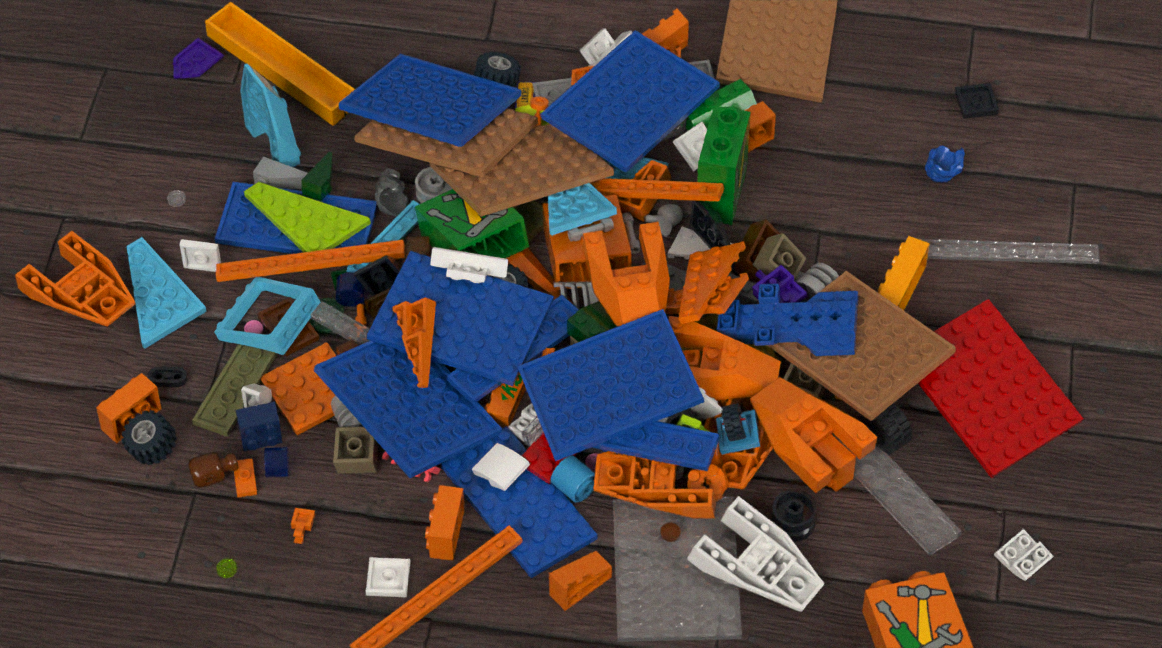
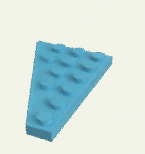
M590 183L548 196L549 233L551 236L617 214V208Z
M143 237L126 246L142 347L145 349L207 311L206 306Z

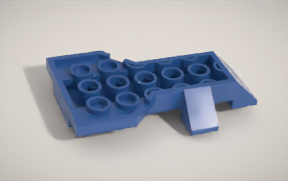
M760 284L759 304L740 305L739 300H734L724 314L718 315L717 332L744 344H755V346L798 342L802 346L805 345L809 348L810 352L815 356L855 355L858 291L819 292L807 302L780 303L779 284Z

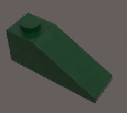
M331 151L301 180L302 195L322 201L330 194L333 169V154Z

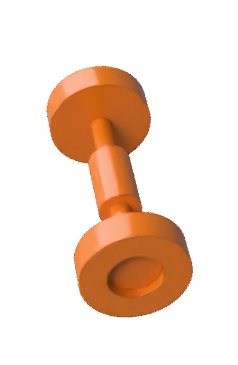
M533 97L530 100V107L537 110V113L534 114V116L538 117V124L536 126H541L540 111L548 108L549 101L544 97Z

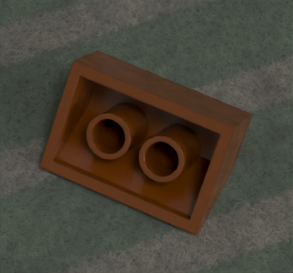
M767 219L750 224L742 240L746 248L744 252L738 254L739 259L735 262L734 267L739 275L747 273L749 280L759 282L760 279L755 276L758 270L753 266V263L766 239L780 234Z

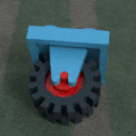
M739 403L723 406L722 417L716 418L721 454L724 455L760 447L755 410L742 412Z

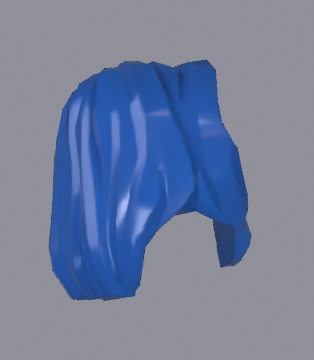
M945 146L931 149L925 165L929 178L936 183L948 182L963 170L964 149L961 147L955 153Z

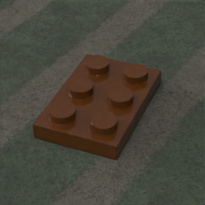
M291 297L257 313L258 319L269 334L272 333L294 303ZM309 321L286 351L285 356L319 340L318 333Z

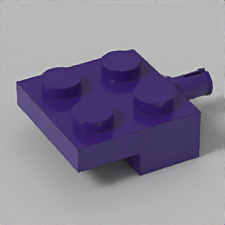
M782 265L768 275H765L762 270L757 271L755 274L760 279L758 283L752 286L753 295L757 299L759 297L760 284H779L780 303L801 302L807 297V292L794 281V276Z

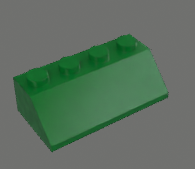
M739 79L715 91L681 124L687 131L701 122L708 128L714 105L732 107L744 111L757 103L751 89Z

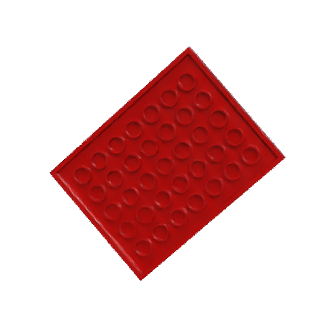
M989 299L934 331L954 345L956 352L918 382V384L991 478L1083 421L1084 418Z

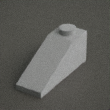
M266 157L261 159L253 171L254 184L261 182L283 189H302L301 180L308 174Z

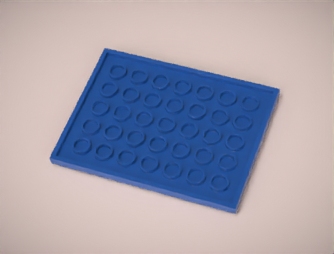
M635 30L541 113V119L627 173L720 87V82Z
M399 54L340 101L339 109L462 147L521 97V89Z
M410 251L367 334V340L406 352L401 337L403 333L401 327L397 325L398 317L393 312L392 307L405 301L413 303L426 297L436 301L431 360L514 386L519 375L517 366L524 364L553 303L554 296L489 275L486 276L484 283H473L465 279L454 280L451 277H446L447 268L431 266V257Z
M664 309L517 366L555 461L705 402Z
M368 341L315 365L314 372L409 478L488 441L502 432V428L478 402L472 404L447 381V375L451 372L442 363L431 360L427 388H419L417 386L419 382L417 376L412 371L414 366L412 361L409 360L407 352L373 341Z

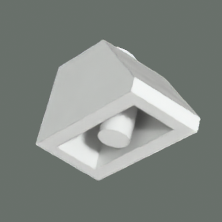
M253 383L243 386L241 389L244 408L273 401L271 389L264 385L260 386Z

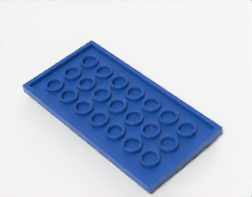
M233 182L215 236V243L289 254L303 253L244 196V191L254 184ZM279 188L285 191H289L304 196L302 195V191ZM327 195L320 201L366 216L371 221L370 225L335 248L368 244L378 208L376 201Z
M506 426L498 436L443 462L441 468L457 488H463L465 498L495 535L509 525L518 533L523 542L510 553L530 578H533L598 539V535L557 487L552 483H546L527 469L505 491L491 486L489 480L474 475L472 468L497 443L515 451L521 456L525 453V447Z

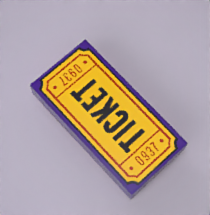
M518 82L517 88L521 89V97L516 100L515 108L530 105L531 98L535 97L533 83L535 82Z

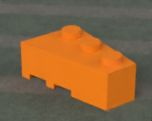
M678 9L672 11L674 14L667 20L664 18L660 20V25L653 30L649 28L642 35L670 52L675 51V48L681 47V50L688 46L689 21Z
M651 160L635 174L633 180L670 181L671 175L668 166ZM617 197L621 212L631 213L634 218L645 221V215H649L658 200Z
M594 551L549 573V595L566 611L612 577V566L597 551Z

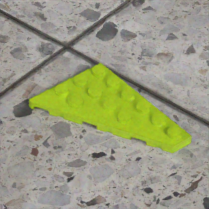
M257 182L244 191V196L303 253L334 249L371 224L370 218L261 182Z

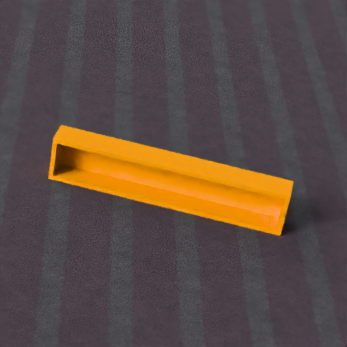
M232 2L205 21L206 32L209 38L244 63H248L258 73L331 125H335L345 117L344 113L348 114L347 111L339 109V102L355 90Z
M908 236L907 240L901 243L899 255H895L892 261L893 267L887 270L885 275L886 281L881 283L878 289L880 295L903 311L926 268L930 245L928 242Z

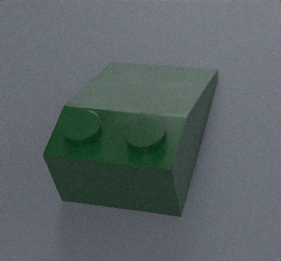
M599 301L581 308L567 319V333L577 342L617 327Z

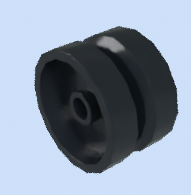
M801 490L784 491L773 502L771 522L786 532L793 542L805 540L812 534L815 528L816 503L808 493Z

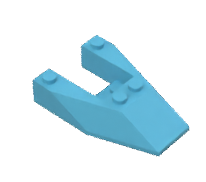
M248 63L245 64L240 89L245 127L254 138L264 133L267 134L272 160L291 167L299 165L301 152L296 144L285 99L280 98L277 89L271 86Z

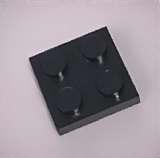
M991 83L955 87V95L963 119L998 115L999 108Z

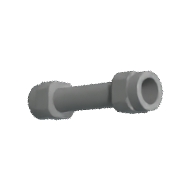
M628 212L623 213L622 218L631 254H637L641 249L633 229V216Z
M605 218L601 220V223L582 229L573 228L568 231L569 240L571 242L579 241L583 233L601 230L608 232L614 229V223L611 218Z

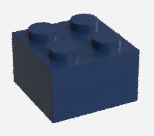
M275 402L236 410L239 434L244 451L282 443L280 422Z

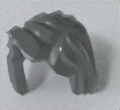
M388 168L381 173L380 179L375 184L374 197L380 211L397 217L407 207L409 199L403 193L405 184L399 179L400 174Z

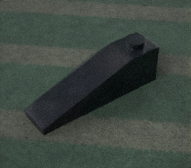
M692 200L689 226L710 249L731 245L719 213L703 201ZM735 262L731 265V272L734 271Z

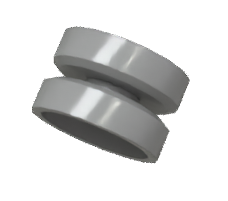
M431 167L423 169L415 179L416 201L419 204L453 189Z

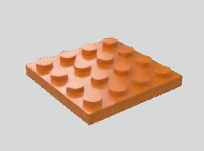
M327 342L264 374L261 378V384L271 389L273 401L296 435L335 416L331 408V401L335 394L314 372L315 365L336 356Z

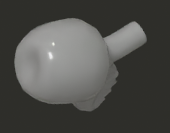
M667 204L659 208L657 215H645L644 220L645 222L652 223L659 222L662 236L667 237L672 227L678 225L683 219V212L678 205Z

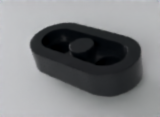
M154 367L148 372V379L157 387H181L188 380L187 372L182 367Z

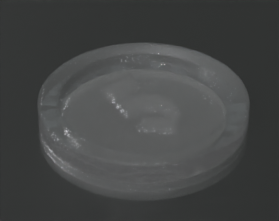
M180 190L170 192L167 196L169 205L173 207L182 206L186 202L185 193Z

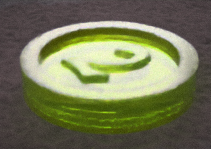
M232 559L219 561L216 566L217 573L223 578L234 576L237 572L235 561Z

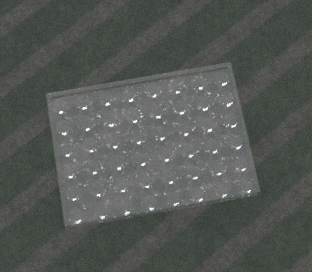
M722 497L716 502L715 518H691L651 509L621 499H613L618 642L742 639L739 586L707 574L687 560L693 547L704 535L737 559L735 531L721 521L726 510L733 503V497ZM666 523L677 524L681 530L679 539L674 542L663 540L660 535L661 527Z

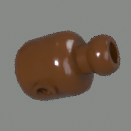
M210 452L194 457L188 463L193 483L198 488L220 483L225 479L224 472H233L239 469L235 453H228L225 457L220 458L216 452Z

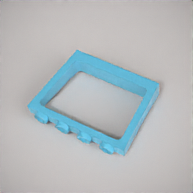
M255 277L250 284L246 285L244 293L236 298V303L232 309L227 310L223 321L218 322L214 333L219 341L255 347L284 355L321 302L311 288ZM262 291H269L296 299L271 334L264 335L234 330Z

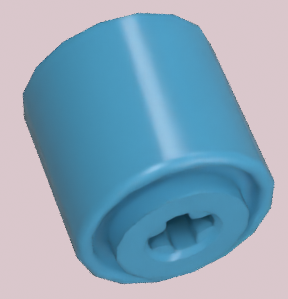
M572 455L566 457L558 464L552 473L551 483L573 502L579 503L593 492L595 473Z

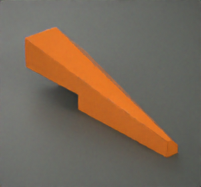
M529 248L506 258L508 259V265H513V268L518 267L520 272L523 271L525 273L527 283L533 286V290L552 295L554 298H558L561 295V291L554 287L553 283L555 280Z
M425 297L413 303L405 301L392 307L393 312L397 314V325L401 327L403 333L401 337L408 358L413 363L414 368L412 371L417 376L419 382L417 386L419 388H427L429 384L436 301Z

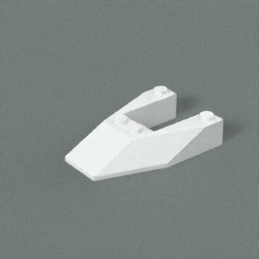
M738 496L728 507L721 521L750 543L748 548L736 559L704 535L693 547L687 560L707 574L802 612L823 587L824 582L788 534Z

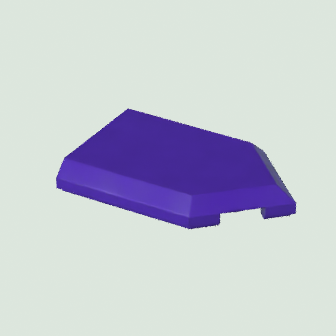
M197 38L173 58V78L200 77L223 58L224 54Z

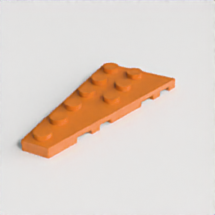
M744 241L690 254L678 317L680 324L700 320L708 308L707 302L710 298L715 297L716 288L722 286L732 270L731 265L733 262L738 261V254L744 252L746 248Z
M742 273L739 278L734 279L728 276L722 286L716 288L715 297L710 298L707 302L708 308L704 314H724L749 280L747 273ZM684 286L682 290L674 291V288L668 290L665 314H679Z

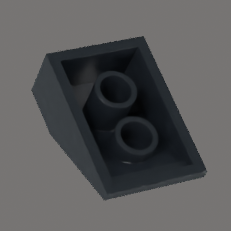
M386 255L355 271L353 274L365 289L374 296L392 287L403 265L396 258Z

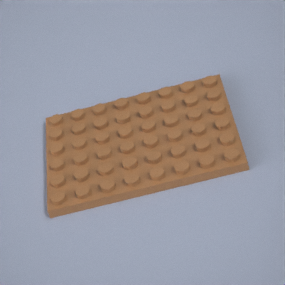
M730 0L716 80L720 84L729 85L741 79L751 90L822 103L838 0Z
M505 109L462 147L372 120L355 135V142L484 177L538 124V117L512 109Z
M551 124L533 128L484 177L430 163V167L481 217L614 175V169L599 155Z
M845 271L820 292L858 291L855 355L815 356L810 352L809 348L805 345L802 346L798 342L777 343L768 346L872 421L956 352V348L865 283Z

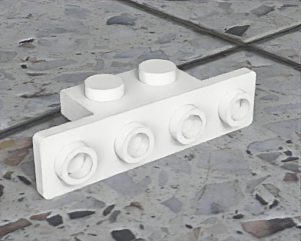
M605 28L601 29L579 51L587 60L589 66H595L625 40L632 31L624 32L613 40Z
M433 247L430 265L447 268L446 277H451L454 280L465 279L473 283H484L487 275L505 278L507 275L508 259Z

